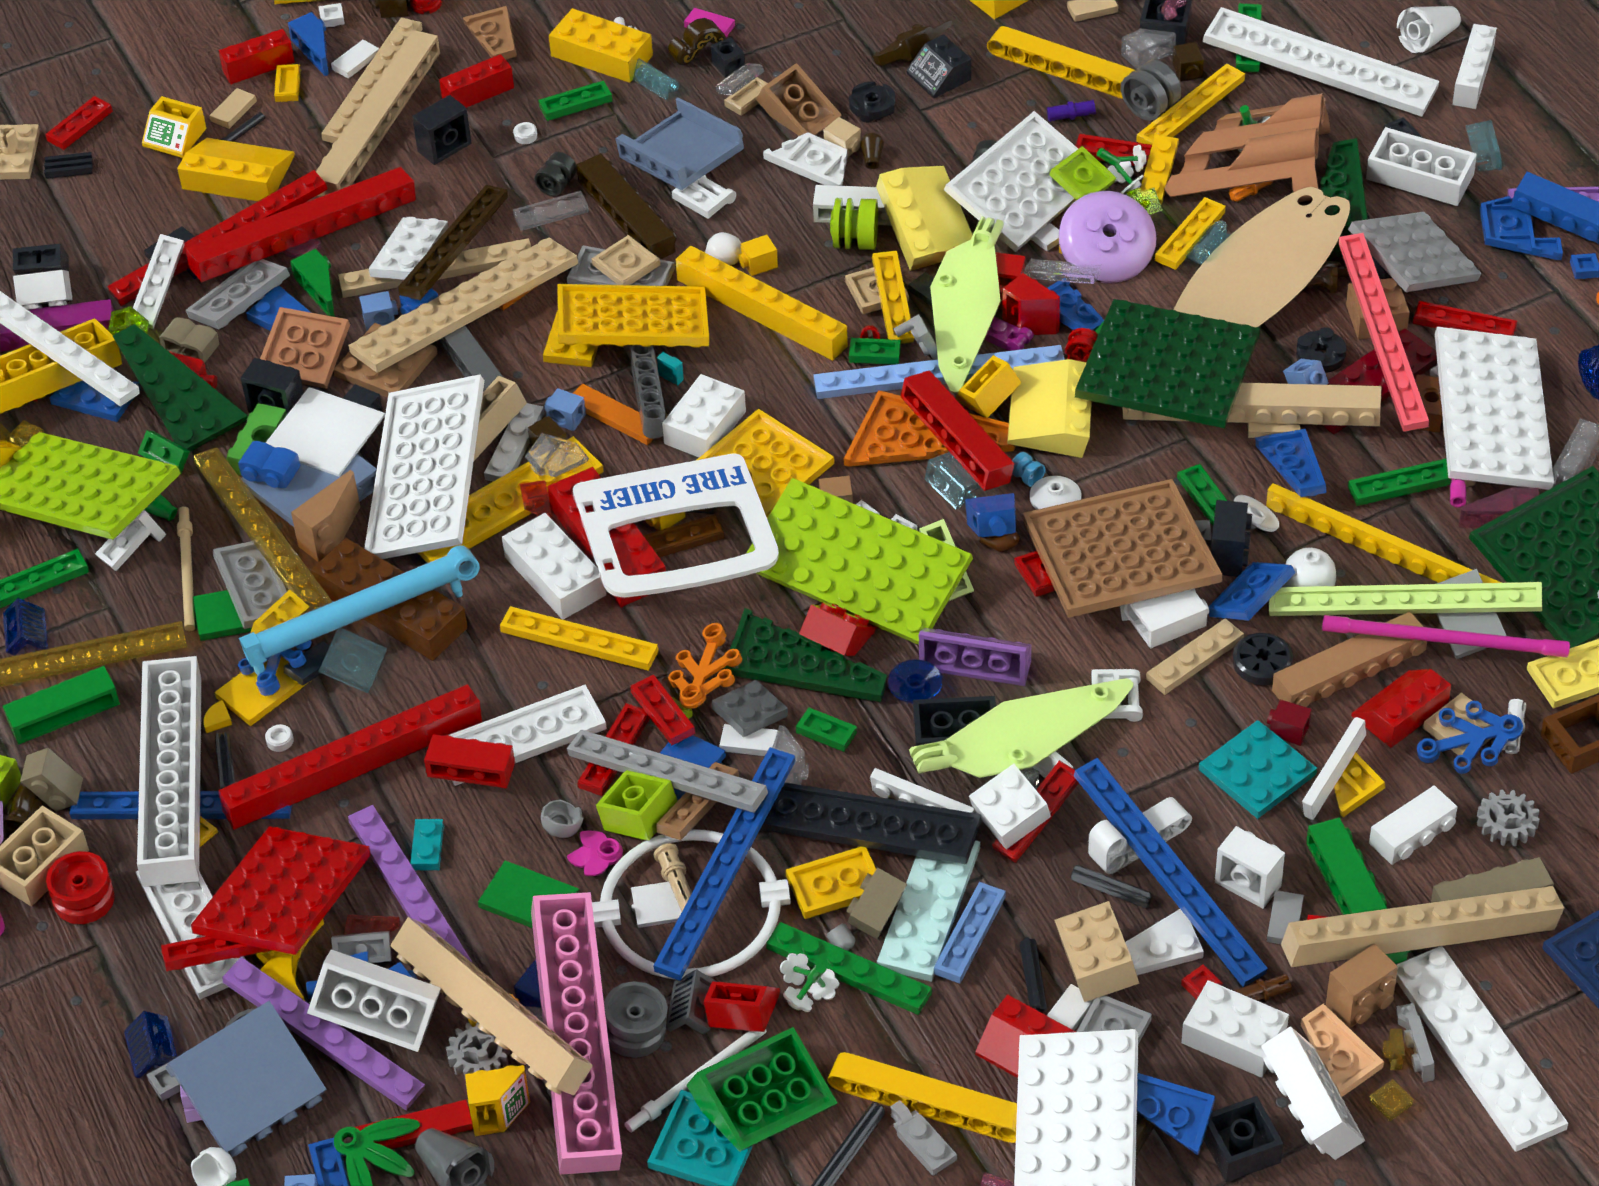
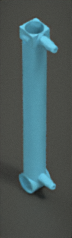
M461 545L455 546L447 553V556L257 634L252 632L240 637L239 640L245 657L258 676L265 672L263 662L267 661L266 658L445 584L450 583L455 597L460 598L463 595L460 580L467 581L474 578L480 569L479 562L469 548Z

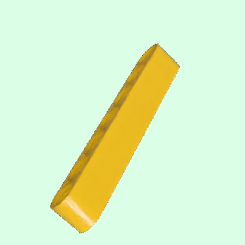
M1005 26L999 27L987 42V49L997 57L1123 99L1121 82L1127 75L1135 71L1131 68Z
M845 1052L838 1054L827 1079L828 1084L840 1092L887 1106H892L900 1100L909 1109L910 1113L916 1110L926 1118L1005 1142L1016 1143L1017 1103Z

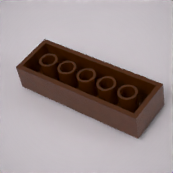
M347 538L311 569L315 591L334 602L405 573ZM434 589L363 618L432 661L468 628L464 607Z

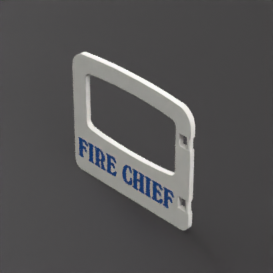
M727 454L577 483L573 487V497L579 509L603 586L607 592L614 596L625 598L650 595L722 582L768 570L778 560V546L745 460L739 454ZM593 505L595 512L586 513L584 506ZM737 506L742 513L755 548L753 552L709 564L673 571L627 576L621 570L609 530L669 514L712 507ZM612 562L614 569L606 571L604 564Z

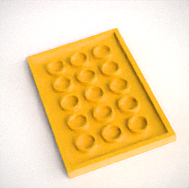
M558 284L559 344H590L593 346L615 344L617 346L641 345L644 347L665 345L667 347L691 346L695 348L709 346L705 287Z

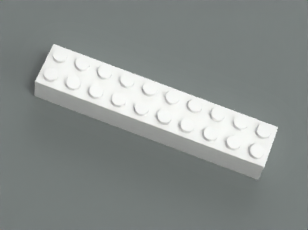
M197 656L142 661L137 867L142 887L199 881L201 674Z

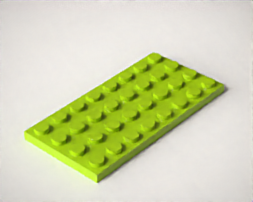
M39 432L32 436L22 449L15 452L13 458L6 465L0 467V510L114 540L181 473L176 465Z
M792 478L767 518L778 546V560L770 569L757 572L756 574L817 601L830 605L832 603L837 604L839 607L847 609L846 613L851 615L858 614L865 619H869L870 624L919 645V632L925 628H933L973 557L971 553ZM753 543L747 553L755 550Z

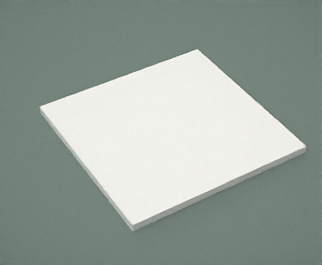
M309 387L266 443L273 447L290 449L298 454L301 464L340 477L383 420L385 413Z

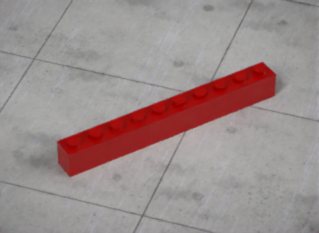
M401 167L210 238L186 248L188 266L201 282L212 279L416 200L414 180Z
M467 684L219 790L222 811L232 828L237 829L272 814L287 805L295 804L429 746L433 734L441 736L450 735L482 723L480 701Z

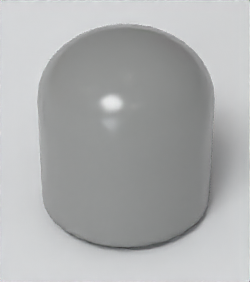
M842 923L827 933L826 937L830 943L849 951L855 944V937L846 924Z

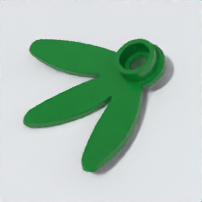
M391 1118L373 1123L361 1131L355 1127L340 1129L334 1137V1146L337 1152L346 1156L347 1173L351 1186H373L364 1159L390 1173L404 1177L413 1176V1168L403 1157L393 1150L374 1142L394 1139L412 1133L420 1127L419 1121L409 1118ZM353 1137L350 1143L343 1142L346 1138Z

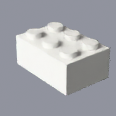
M700 374L663 421L664 444L696 457L702 456L730 433L745 414V391Z
M1208 980L1183 1023L1182 1044L1262 1078L1268 1067L1263 1060L1266 1054L1261 1045L1287 1029L1289 1014Z

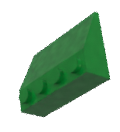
M794 1027L697 1072L686 1085L703 1114L739 1152L837 1104L835 1097Z

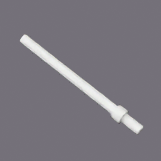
M766 1029L765 1032L748 1031L658 1099L647 1102L641 1107L639 1113L625 1122L627 1130L632 1133L648 1120L653 1121L661 1115V1110L677 1099L680 1090H689L686 1085L697 1072L741 1052L767 1032Z

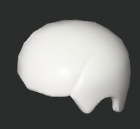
M720 232L709 239L705 253L728 265H735L739 261V254H741V241L732 234Z
M209 1147L201 1151L200 1155L191 1162L192 1175L197 1186H226L236 1178L235 1162L232 1156L222 1148Z

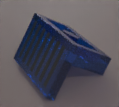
M17 598L3 612L6 653L15 656L26 644L45 651L48 648L45 609Z
M143 1011L125 1029L124 1034L136 1078H141L152 1065L163 1066L177 1058L167 1016Z

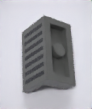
M697 969L685 975L681 981L675 980L666 1030L671 1032L686 1024L702 1035L710 1031L711 1027L708 1024L704 999L712 981H717Z

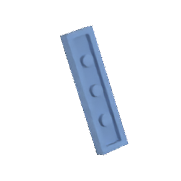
M982 882L978 883L934 966L935 975L959 984L961 983L1005 899L1006 891Z

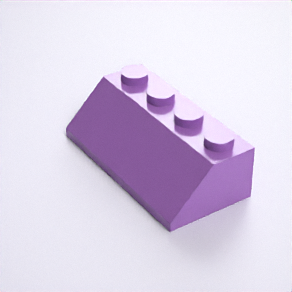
M925 628L919 632L920 670L1025 686L1031 664V644L965 633H954L940 629Z

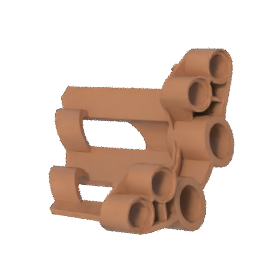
M1324 94L1292 98L1285 105L1250 110L1252 118L1272 115L1263 123L1241 126L1243 120L1240 112L1225 115L1217 120L1214 131L1203 132L1184 155L1185 163L1180 174L1171 175L1164 190L1170 197L1288 178H1291L1293 193L1307 187L1318 189L1315 160L1318 157L1319 135L1330 133ZM1243 148L1242 152L1230 166L1206 170L1212 153ZM1304 195L1297 202L1312 201L1313 198L1309 195Z

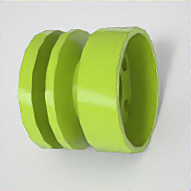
M835 198L830 219V234L833 240V248L840 249L842 238H845V248L850 249L853 238H857L859 250L876 249L878 234L877 199L861 198L859 208L854 209L852 198H848L846 209H843V199Z

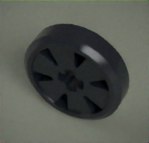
M1270 633L1247 635L1236 644L1233 651V667L1236 673L1247 682L1257 685H1272L1274 673L1291 666L1293 663V652L1289 644L1282 638Z

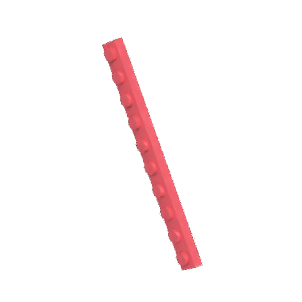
M1364 233L1339 237V246L1402 430L1405 432L1429 427L1427 413Z

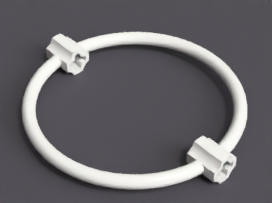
M691 829L681 841L695 840L719 843L723 833ZM661 834L637 845L616 863L604 883L600 902H592L595 928L603 927L609 942L625 960L650 974L673 979L654 972V963L632 951L620 938L614 926L621 925L618 899L612 900V895L624 871L645 853L663 844L680 842L678 839ZM752 847L746 857L758 868L765 879V882H759L762 908L769 907L768 916L762 930L753 942L737 955L711 966L686 969L683 977L696 969L709 977H714L731 971L747 962L763 948L772 935L778 922L781 905L790 904L787 879L777 880L770 865Z

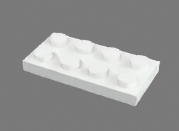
M403 217L369 267L370 277L405 279L449 228L448 221L435 218L417 219L415 217Z

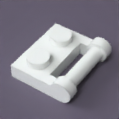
M704 175L682 191L675 188L672 191V198L709 219L723 206L733 203L736 198V192L730 188L725 189L707 179L706 175Z
M1092 670V685L1124 678L1130 679L1133 682V688L1128 693V705H1121L1120 703L1115 711L1103 719L1127 718L1133 722L1142 719L1143 712L1139 706L1138 684L1141 679L1138 670Z

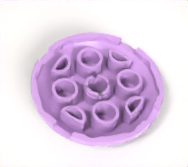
M1099 191L1079 198L1067 209L1060 224L1059 244L1064 258L1077 273L1085 278L1088 276L1100 280L1101 283H1117L1135 277L1146 268L1155 251L1156 231L1150 215L1136 200L1118 192ZM1105 230L1111 232L1112 234L1114 233V236L1107 237L1104 235L1103 231Z

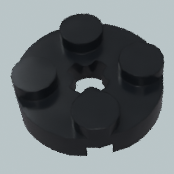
M873 81L858 84L852 89V94L849 95V108L853 114L860 117L862 122L869 123L874 119H880L895 112V92L884 83L883 87L876 85V82Z
M1323 327L1320 330L1308 332L1297 339L1296 359L1297 361L1300 359L1321 361L1325 373L1332 372L1343 365L1347 346L1344 340L1337 334H1334L1331 328Z

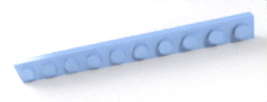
M1061 345L977 355L966 381L993 355L1008 362L1013 369L1016 366L1065 360ZM938 360L814 374L817 399L878 392V390L902 389L904 378L928 370L942 384H946L939 369Z

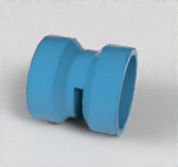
M1020 452L1012 460L1014 463L1012 474L1015 477H1021L1022 481L1029 487H1032L1034 483L1043 478L1045 466L1039 461H1033L1032 456L1028 453Z

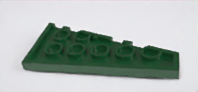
M1357 138L1333 142L1326 164L1327 170L1321 180L1320 190L1324 196L1330 198L1338 196L1349 200L1350 211L1340 237L1353 235L1348 230L1352 222L1368 220ZM1337 205L1328 206L1325 209V214L1330 216L1339 213L1340 208ZM1339 239L1327 260L1343 257L1339 246Z
M133 324L113 335L116 344L176 444L191 452L247 421V414L137 325Z
M744 608L730 648L737 649L740 652L742 662L735 667L728 665L724 667V669H730L733 675L737 677L877 702L882 701L887 685L886 674L861 662L854 663L836 651L833 653L824 649L823 645L800 635L789 628L782 629L774 625L773 621L766 617L761 619L753 615V611Z

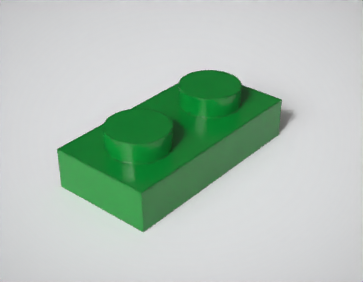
M851 338L849 363L899 364L901 340Z
M146 430L138 454L147 459L176 465L181 474L190 453L189 450L150 430Z
M808 707L796 725V733L845 752L857 734V726Z

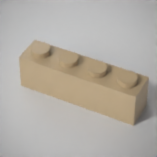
M498 376L483 392L474 461L527 404L516 382Z

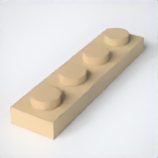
M1225 618L1149 670L1146 674V680L1166 695L1235 647L1244 637V633Z

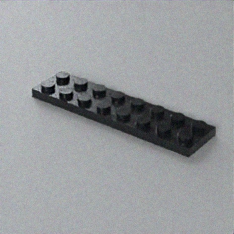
M785 782L760 830L967 864L982 818L981 814Z

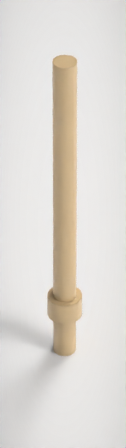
M180 507L177 535L180 537L184 628L186 631L195 630L190 538L193 534V526L189 519V508Z

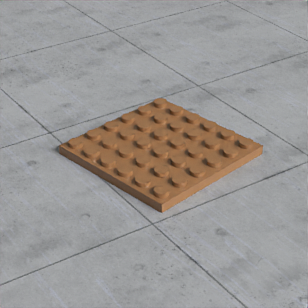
M1173 479L1023 513V522L1068 618L1222 582V573Z

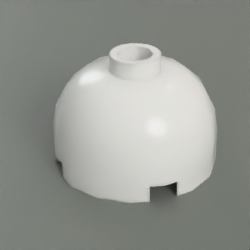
M1312 547L1302 548L1295 551L1287 559L1286 565H1292L1295 574L1284 584V587L1335 586V564L1324 551Z

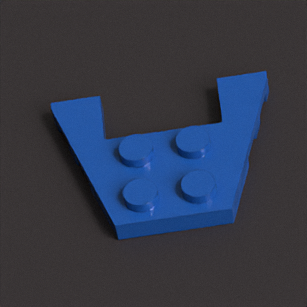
M1510 196L1481 203L1480 214L1485 245L1554 260H1562L1561 239L1534 238L1531 215L1511 207L1513 198L1511 199Z

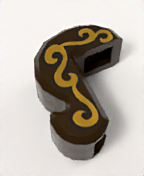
M707 18L696 19L687 26L682 39L678 37L673 38L668 46V51L679 65H687L709 41L715 44L725 40L726 36L712 20Z

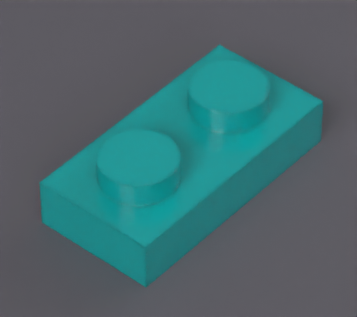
M415 819L410 863L415 871L440 870L444 831L443 819Z

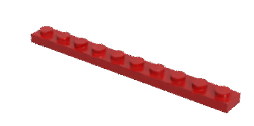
M313 170L184 243L173 277L189 268L186 253L187 247L303 204L328 190L325 181ZM149 263L107 286L110 294L120 306L137 298Z

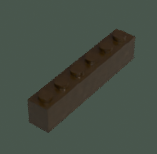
M600 153L576 164L578 182L626 236L632 237L659 259H663L676 252L675 242L677 237L673 229L668 228L664 224L662 217L653 212L650 204L647 201H643L636 188L631 187L627 183L625 176L616 171L610 160L607 161Z

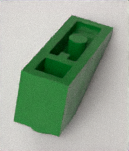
M314 249L291 260L294 279L327 316L335 317L329 259Z

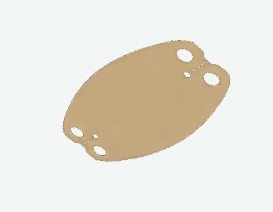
M1307 187L1269 206L1238 228L1209 255L1188 282L1174 310L1238 324H1247L1253 327L1260 326L1299 294L1325 263L1347 222L1350 211L1349 200L1338 196L1330 198L1324 196L1323 192L1317 188ZM1304 195H1309L1313 198V201L1305 206L1299 205L1297 200ZM1337 205L1340 211L1336 215L1330 216L1325 214V209L1328 206ZM1312 214V217L1307 218L1306 215Z

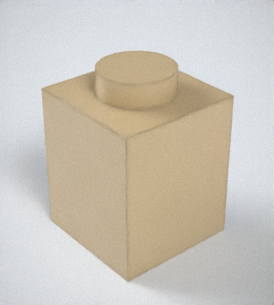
M838 117L824 129V140L847 149L848 158L861 147V129Z

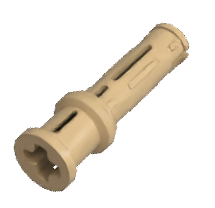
M667 843L655 850L654 858L660 863L662 868L661 875L664 880L670 883L682 912L692 891L685 878L686 867L679 860L677 846L673 843ZM680 889L683 890L686 900L684 899Z

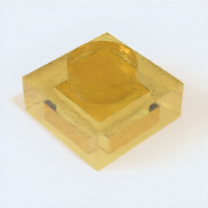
M23 420L8 435V440L13 444L24 447L30 442L32 436L40 432L44 433L42 428Z
M1390 1029L1388 1040L1383 1041L1384 1058H1389L1390 1070H1402L1405 1055L1402 1029Z
M1392 1079L1371 1094L1370 1102L1391 1121L1412 1106L1413 1098Z

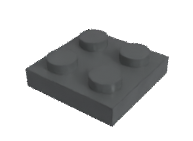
M757 680L712 700V709L742 737L748 736L788 716V708Z

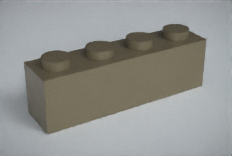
M1540 857L1531 860L1524 859L1509 866H1499L1483 873L1469 874L1461 879L1443 881L1433 886L1431 903L1553 886L1554 883Z

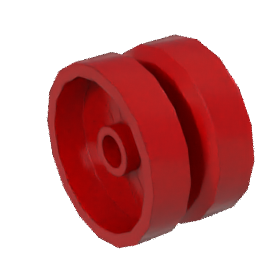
M77 851L62 856L49 868L46 883L55 912L62 920L71 924H87L106 915L113 906L115 899L114 888L107 865L100 856L91 852Z

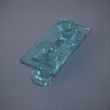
M640 58L637 60L633 76L634 81L667 100L669 92L678 90L679 84L675 78L667 76L654 68L652 64L646 63Z
M1222 220L1215 222L1188 253L1186 258L1202 265L1209 255L1230 236V234L1226 233L1227 224Z

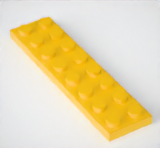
M574 436L470 494L468 497L463 541L460 545L470 549L549 504L547 486L590 467H594L597 473L601 474L604 472L603 465ZM455 546L418 552V554L427 563L447 556V553Z

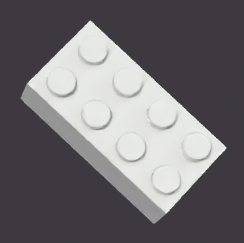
M1385 127L1368 158L1366 179L1458 206L1474 176L1477 154Z
M546 513L502 536L505 558L562 620L606 596V589L603 586L599 569Z
M330 950L323 963L307 1014L418 1052L424 1040L441 988Z
M1290 1026L1261 1045L1266 1054L1263 1060L1272 1073H1276L1279 1079L1276 1081V1085L1285 1097H1289L1291 1104L1288 1107L1293 1116L1303 1123L1304 1128L1301 1131L1310 1145L1314 1143L1322 1154L1327 1153L1336 1160L1365 1141L1311 1043Z

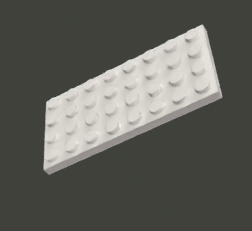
M1437 327L1435 343L1448 478L1551 489L1554 484L1536 339Z
M481 375L389 393L364 549L381 559L462 544L485 381Z

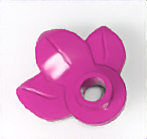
M581 831L580 839L583 847L567 855V859L574 866L584 868L585 876H597L605 872L609 865L617 863L622 858L623 848L615 839L607 838L602 832Z

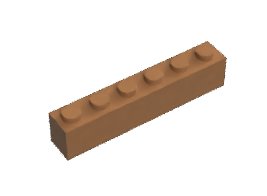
M1411 612L1386 622L1423 627ZM1359 634L1274 673L1272 691L1279 700L1307 707L1310 703L1321 698H1327L1345 687H1351L1364 678L1373 677L1390 666L1394 667L1403 660L1420 655L1426 650L1427 641Z

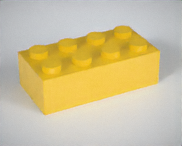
M573 8L549 34L552 57L629 83L653 56L651 34Z

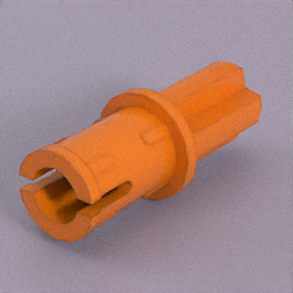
M1273 181L1234 187L1229 191L1230 199L1238 202L1249 195L1254 196L1260 189L1271 185Z

